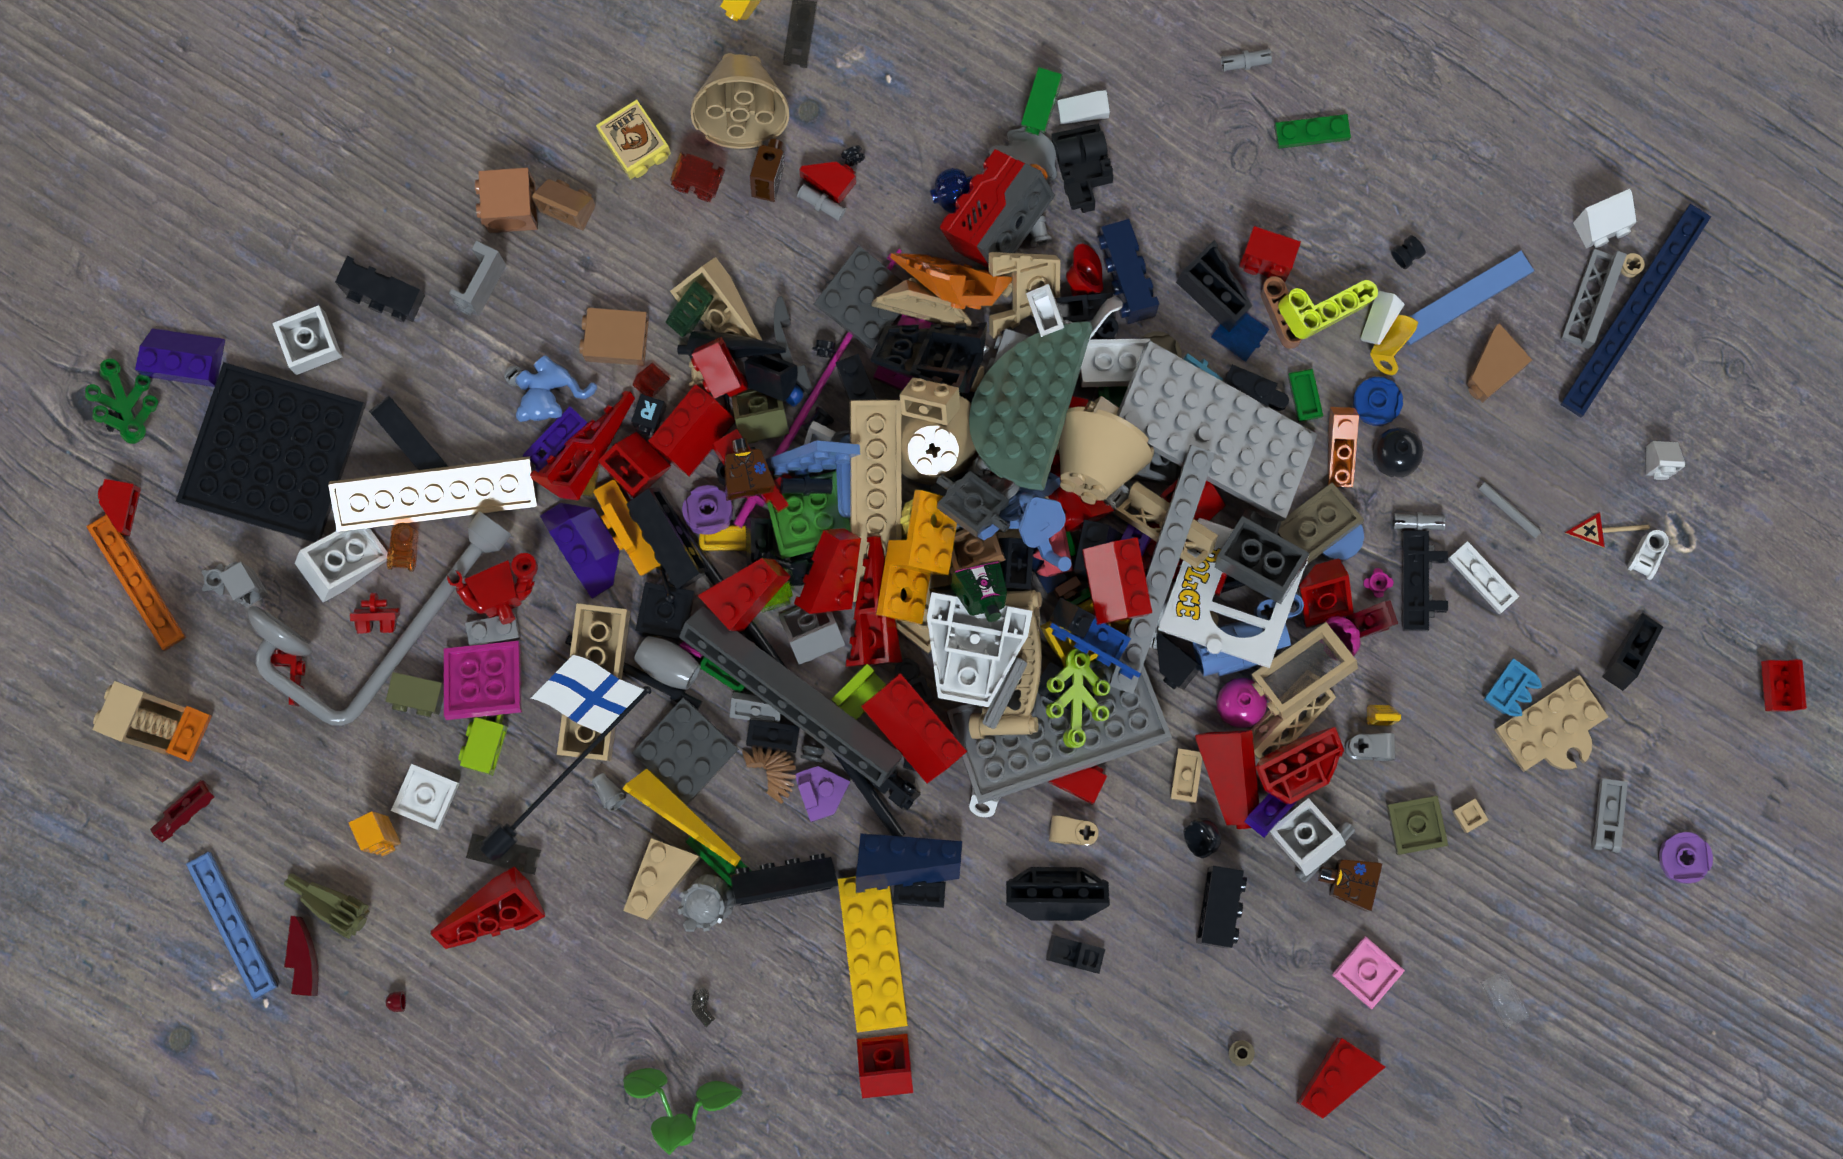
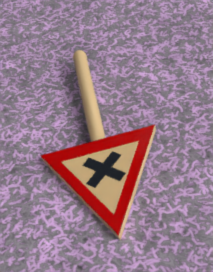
M1599 512L1566 531L1565 534L1605 548L1603 533L1648 530L1650 526L1636 525L1602 528Z

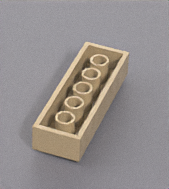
M577 603L570 657L576 655L593 661L622 680L631 611ZM562 714L557 755L579 757L601 733L582 726ZM616 726L585 758L611 761Z
M114 681L113 685H110L105 692L104 699L106 701L102 709L94 717V727L92 730L118 741L169 756L170 754L166 753V750L185 707Z

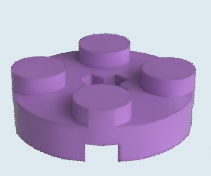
M704 485L691 491V495L683 502L682 512L686 524L694 533L709 535L729 527L733 515V506L731 500L726 501L725 493L719 490L718 487ZM706 505H710V508L714 509L708 515L701 513V511L705 510Z
M1691 832L1674 834L1663 841L1659 853V861L1667 878L1678 883L1689 884L1700 881L1710 871L1713 864V854L1708 843L1704 842L1698 835ZM1683 851H1686L1687 855L1692 856V860L1688 861V865H1684V862L1680 860Z

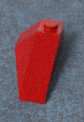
M514 866L489 881L431 930V935L445 949L475 942L477 937L491 934L494 937L501 935L500 931L515 928V931L524 929L544 918L545 912L529 880Z

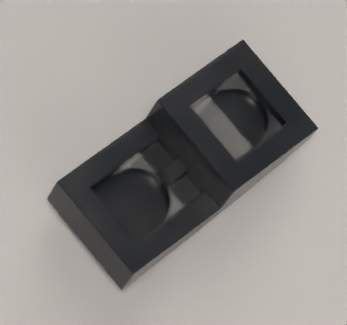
M1052 935L1046 960L1099 974L1105 949Z

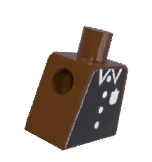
M770 139L768 146H759L750 174L751 197L775 202L784 170L782 141Z

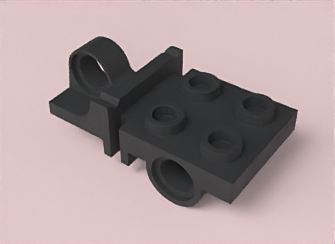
M1098 123L1052 133L1051 139L1071 210L1081 208L1082 213L1094 211L1095 198L1092 188L1113 183V168L1110 158H1108L1104 132L1101 131Z

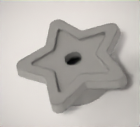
M218 564L215 569L202 570V575L204 576L202 591L214 590L220 596L224 594L225 585L219 574L224 572L222 564Z

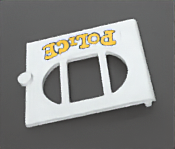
M1199 518L1198 522L1218 535L1214 550L1197 568L1183 560L1158 630L1206 646L1207 651L1212 654L1223 652L1270 668L1305 566L1282 604L1276 602L1269 621L1215 603L1212 600L1223 573L1214 568L1216 558L1234 529ZM1187 549V552L1195 558L1201 554L1196 549ZM1210 611L1265 629V631L1248 638L1228 635L1217 627L1212 620Z

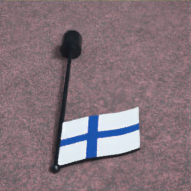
M572 655L530 698L550 705L574 722L601 734L511 826L508 823L505 825L499 823L484 838L483 844L479 848L490 860L501 859L518 841L515 837L518 834L515 829L648 693L651 694V688L644 686L642 689L625 682L593 661L581 656Z

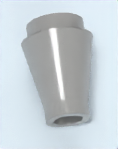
M604 773L599 774L592 780L604 809L607 808L609 812H613L626 802L624 798L625 793L610 781Z

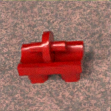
M371 593L369 600H361V607H370L369 609H354V612L350 613V621L355 622L357 634L370 633L372 631L371 621H380V632L392 633L396 630V619L400 616V608H379L387 607V599L379 600L377 593Z

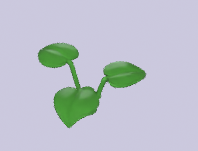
M653 1068L639 1069L628 1074L623 1079L625 1091L634 1098H647L654 1095L655 1092L660 1094L668 1116L656 1119L651 1125V1133L657 1144L669 1155L678 1146H685L693 1141L696 1117L702 1105L707 1111H717L729 1106L742 1095L741 1089L722 1081L708 1082L696 1091V1097L699 1101L695 1104L692 1117L689 1118L686 1114H677L673 1117L665 1093L661 1088L668 1081L662 1071Z

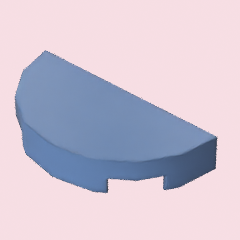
M1359 525L1328 548L1322 555L1330 560L1339 558L1343 561L1355 556L1364 541L1362 525Z

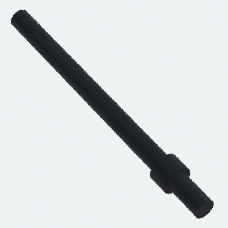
M569 634L565 644L571 646L572 635ZM624 662L623 673L669 695L670 699L677 703L684 697L698 710L701 707L703 701L685 693L686 690L665 685L647 673Z

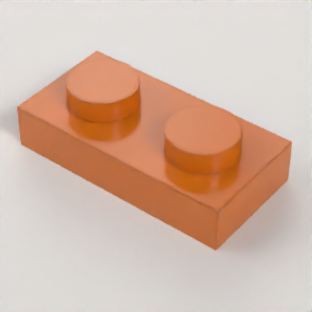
M186 706L166 753L192 762L212 716Z

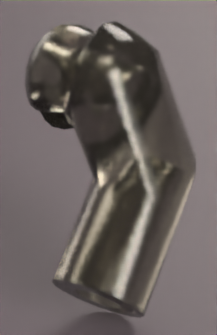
M700 988L692 995L691 1011L705 1027H708L715 1018L707 1010L709 992L705 988Z

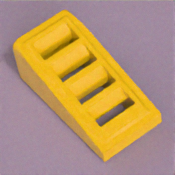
M1390 705L1367 706L1368 725L1392 726L1401 720V714Z

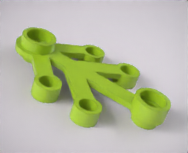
M1073 649L1066 656V666L1055 677L1047 681V688L1052 693L1061 692L1065 686L1064 682L1071 675L1072 685L1054 703H1050L1047 706L1046 713L1050 718H1059L1064 713V707L1072 700L1071 728L1064 732L1063 741L1069 748H1079L1086 741V735L1082 730V702L1091 711L1095 721H1105L1109 717L1108 708L1100 706L1083 686V676L1093 686V692L1097 696L1107 695L1110 691V685L1107 681L1100 680L1089 667L1090 657L1088 653L1086 654L1079 649ZM1078 657L1081 659V665L1077 663ZM1055 680L1058 682L1057 689L1053 687V682ZM1100 684H1102L1104 687L1102 693L1099 691ZM1054 706L1057 708L1056 715L1052 712ZM1100 709L1103 712L1102 718H1100L1098 715V711ZM1076 733L1079 736L1078 742H1076L1074 738Z

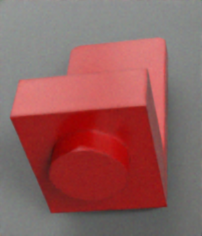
M279 649L275 650L271 656L272 665L290 667V679L304 689L301 686V676L305 675V661H302L301 656L287 654ZM289 698V705L299 707L298 703Z

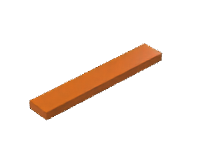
M105 514L86 526L161 649L166 651L185 639L186 636L123 534L115 529L108 516Z

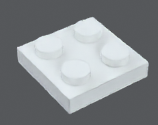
M411 764L391 811L440 830L460 783Z

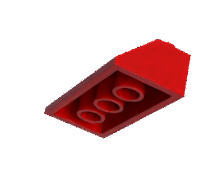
M901 673L895 676L861 706L927 784L967 752Z

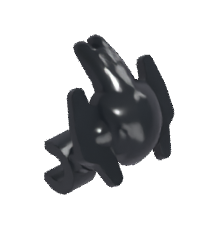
M756 550L753 560L758 561L761 558L775 559L783 569H788L791 574L788 580L790 586L796 587L805 585L803 579L805 574L809 575L814 563V561H810V558L813 557L814 553L808 552L793 556L790 559L792 562H790L789 560L774 556V553L770 551L766 554Z

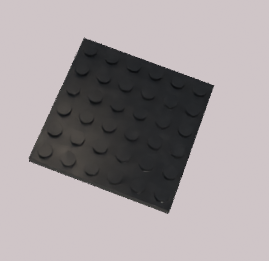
M223 362L175 502L315 543L322 538L332 508L328 484L330 481H338L342 478L366 404Z

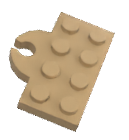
M1579 675L1524 710L1522 716L1513 717L1496 728L1495 731L1523 772L1543 759L1551 766L1560 770H1571L1577 768V766L1567 758L1568 749H1576L1579 753V760L1585 763L1592 751V739L1588 730L1608 718V715Z

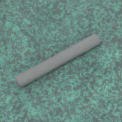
M1486 482L1479 487V490L1531 536L1536 538L1542 532Z

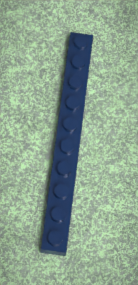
M1692 204L1686 208L1560 405L1580 418L1584 416L1712 216Z

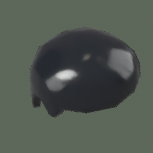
M1199 817L1191 821V824L1184 829V838L1189 850L1201 859L1215 853L1219 849L1222 839L1218 826L1209 818Z

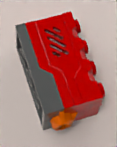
M996 149L984 161V171L982 174H977L971 179L969 192L962 194L957 199L955 205L957 209L955 212L945 216L939 227L956 252L989 268L990 252L1015 253L1055 197L1046 181L1048 178L1046 170L1037 164L1028 165Z

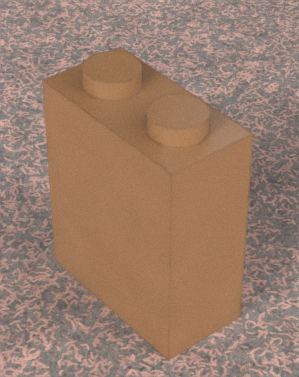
M587 308V315L582 317V330H585V338L580 340V354H583L586 362L645 366L649 326L647 312Z

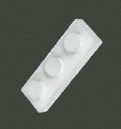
M1468 541L1448 558L1454 567L1498 614L1502 613L1519 597Z

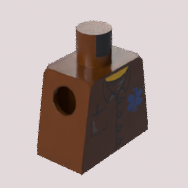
M746 438L732 441L734 453L725 455L724 461L726 501L772 493L775 484L761 449L749 450Z
M1341 859L1337 861L1335 869L1322 866L1318 881L1332 884L1330 896L1363 911H1372L1382 863Z

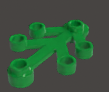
M106 359L100 364L99 373L103 379L110 382L115 399L101 393L99 386L95 384L88 385L85 389L86 399L102 404L93 409L92 417L96 422H103L120 430L121 437L127 443H138L143 440L146 434L144 423L151 412L156 411L158 406L157 398L148 395L143 398L142 409L135 419L131 412L143 392L150 388V378L146 375H138L135 378L134 388L126 398L119 378L120 364L114 359ZM106 366H112L114 369H108ZM144 381V382H146L147 384H146V385H140L138 382ZM90 391H95V392H97V394H96V395H91V394H89V392H90ZM152 402L154 405L148 406L146 403ZM106 407L120 413L123 420L109 415ZM103 412L105 415L98 416L96 413ZM129 429H136L137 431L131 432Z

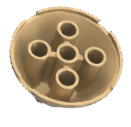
M727 53L722 57V60L694 97L691 105V120L695 129L704 133L706 139L714 144L734 149L754 148L763 145V141L771 137L776 139L785 130L789 121V105L783 93L762 66L760 58Z
M959 395L960 409L948 425L901 414V473L904 476L921 484L933 485L936 484L937 479L942 474L950 478L965 472L968 467L973 465V461L978 457V453L972 442L969 428L971 403L966 398Z
M1073 407L1067 410L1059 439L1060 487L1067 492H1073L1081 496V499L1088 504H1095L1096 500L1106 499L1146 467L1154 456V448L1151 447L1150 449L1147 444L1148 437L1125 419L1100 409L1093 413L1084 411L1085 407Z

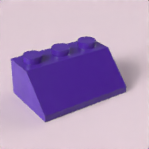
M152 328L139 347L135 370L149 378L215 387L226 340Z

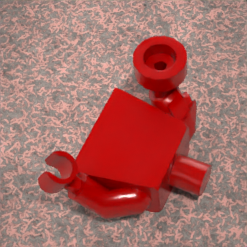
M520 553L513 558L512 563L507 560L464 579L466 583L462 582V574L458 570H455L459 575L458 581L452 582L448 575L447 580L450 585L457 587L456 592L466 606L479 614L486 613L489 618L498 615L501 624L505 625L515 620L512 609L520 606L522 601L530 595L535 583L533 576L537 573L538 564L531 554Z

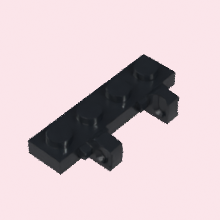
M1403 531V631H1429V618H1434L1435 613H1447L1448 601L1432 600V595H1429V569H1432V563L1448 562V551H1435V546L1429 545V531Z

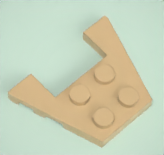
M989 253V273L993 277L1013 272V309L989 316V334L993 339L1001 335L1000 332L1009 327L1012 329L1020 325V321L1029 315L1034 317L1026 295L1027 292L1049 284L1054 297H1060V259L1056 255Z

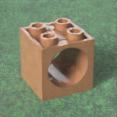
M515 168L479 171V179L475 180L476 194H480V203L476 204L477 217L481 218L482 226L485 225L489 233L538 230L537 206L532 198L536 191V183L529 169Z

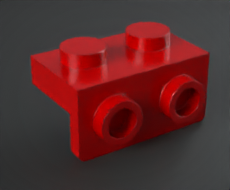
M1802 659L1761 661L1765 711L1791 712L1805 710L1807 706Z

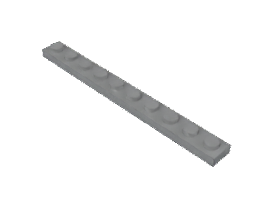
M1193 445L1189 446L1145 575L1152 614L1130 619L1125 635L1130 637L1131 640L1119 659L1120 662L1140 673L1215 456L1214 452ZM1115 665L1109 685L1133 694L1139 678L1133 676L1132 680L1119 673L1120 667Z

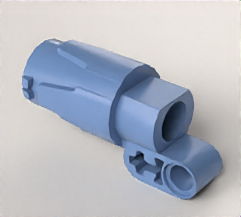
M1295 594L1293 600L1296 604V611L1289 612L1287 619L1297 616L1303 610V600L1297 594ZM1268 599L1259 603L1254 609V616L1269 621L1272 614L1267 618L1266 615H1261V611L1264 610V606L1266 610L1274 609L1276 602ZM1243 621L1218 627L1226 634L1239 638L1253 637L1265 631L1263 628ZM1286 624L1276 650L1291 646ZM1192 642L1196 661L1203 666L1200 669L1203 677L1218 673V676H1223L1259 666L1258 664L1223 652L1212 654L1207 651L1206 646Z

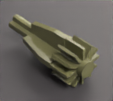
M292 873L284 881L286 887L301 895V902L318 918L331 924L329 928L343 937L350 939L352 935L355 936L356 932L364 927L367 921L365 916L370 912L368 910L369 906L351 895L347 896L318 883L311 882L309 884Z

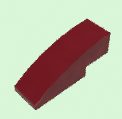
M291 916L284 964L285 968H294L291 994L318 996V963L311 935L302 917Z

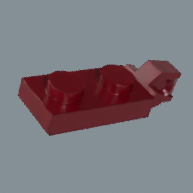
M200 780L163 812L164 818L150 829L152 834L162 843L172 837L177 829L187 824L192 816L208 806L215 797L209 785L204 780Z

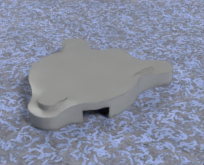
M1024 127L1010 130L1007 133V139L1010 142L1008 146L995 145L990 148L989 156L996 149L1028 165L1037 164L1047 172L1048 178L1046 181L1048 183L1056 179L1055 148L1051 140L1041 132L1039 136L1026 133V128Z

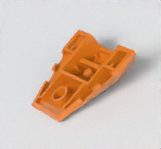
M891 253L890 257L941 300L951 302V307L957 309H965L966 307L981 309V306H992L1012 282V276L1002 274L993 277L987 269L976 270L971 265L953 264L950 260L925 254Z

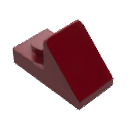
M1391 600L1346 616L1359 630L1360 638L1389 630V627L1398 624Z

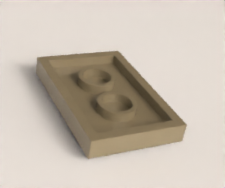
M1331 483L1290 513L1285 520L1280 521L1281 526L1277 535L1309 553L1307 561L1310 563L1361 525L1364 519L1338 488Z

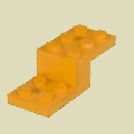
M915 490L907 540L888 541L876 615L915 624L923 623L930 575H949L957 523L937 509V503L944 496L923 490ZM933 514H935L937 518V523L934 527L931 524V517ZM903 588L906 590L907 593L906 599L904 601H902L900 597V593Z

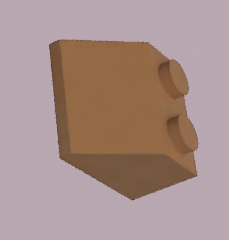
M550 179L546 180L532 196L539 212L584 231L596 206L592 195L582 189L575 191L569 188V184L559 179L556 182Z

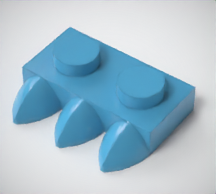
M1513 658L1483 700L1502 714L1516 717L1522 716V710L1515 700L1524 703L1532 702L1531 694L1525 686L1539 689L1542 687L1541 681L1534 672Z

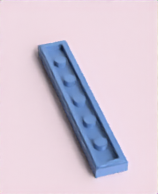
M1519 251L1409 316L1417 320L1418 325L1414 334L1406 342L1408 346L1532 274L1534 269L1523 252Z
M207 852L188 862L186 865L252 998L257 999L277 988L278 985L212 853Z

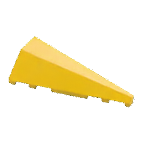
M645 769L623 787L624 791L735 867L741 860V857L650 770Z

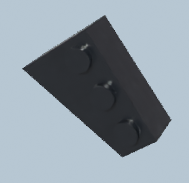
M1214 240L1181 272L1176 283L1230 332L1246 317L1252 304L1238 279L1235 280L1229 269L1230 265L1227 260L1223 259Z

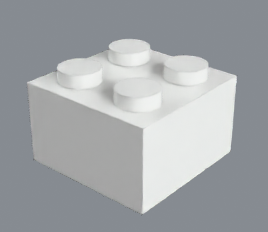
M319 305L272 323L287 364L296 375L342 358L327 314Z
M1309 798L1279 821L1270 831L1277 844L1305 876H1308L1346 845L1341 834Z

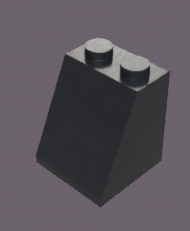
M1084 520L1071 578L1077 576L1078 580L1088 582L1083 549L1119 541L1123 534L1108 524Z

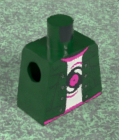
M995 561L955 570L951 587L969 615L985 614L988 622L1000 619V610L1004 608L1007 597L1000 562Z

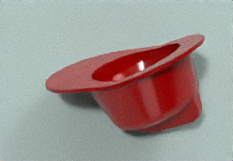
M1083 243L1078 244L1074 248L1073 263L1066 272V279L1071 286L1073 296L1088 295L1093 291L1099 293L1103 290L1101 261L1096 252Z

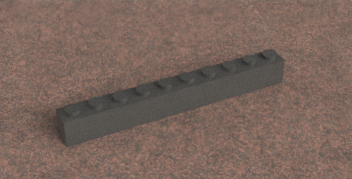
M702 606L685 622L679 638L875 785L880 787L895 771L903 757L901 753L739 632L729 631L713 612Z

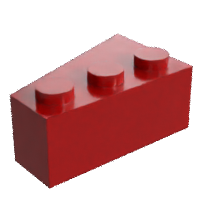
M1060 454L1054 456L1050 472L1057 475L1061 480ZM1061 487L1048 496L1049 499L1061 503L1066 516L1064 524L1066 532L1080 530L1084 520L1097 522L1114 511L1112 506H1106L1103 500H1096L1095 504H1088L1081 499V496L1073 492H1067Z

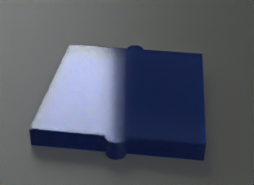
M1247 314L1230 332L1220 324L1211 338L1246 362L1254 350L1260 348V342L1270 329Z

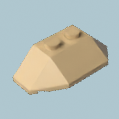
M909 278V280L903 281L874 299L871 306L949 327H955L956 323H966V327H971L972 323L964 309L951 307V302L941 300L916 278Z

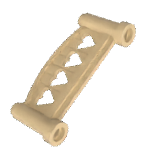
M1035 590L1007 591L1005 602L1007 606L1033 611L1028 637L1020 649L1022 651L1021 659L1027 662V667L1021 677L1022 681L1015 689L1021 691V697L1018 699L1021 702V707L1018 710H1012L1007 706L995 729L988 728L982 723L989 707L983 706L982 713H972L969 719V732L972 739H984L986 735H1031L1034 732H1038V718L1032 716V710L1036 701L1041 675V641L1034 609L1041 607L1042 604L1040 592Z

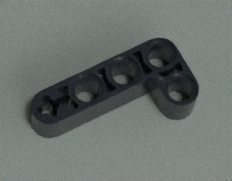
M389 395L369 411L418 470L449 467Z

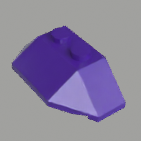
M559 503L540 515L550 535L592 599L614 585L620 550L594 508Z

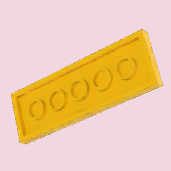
M856 877L838 879L857 1033L908 1026L890 886H888V889L877 890V888L865 889V892L856 893Z

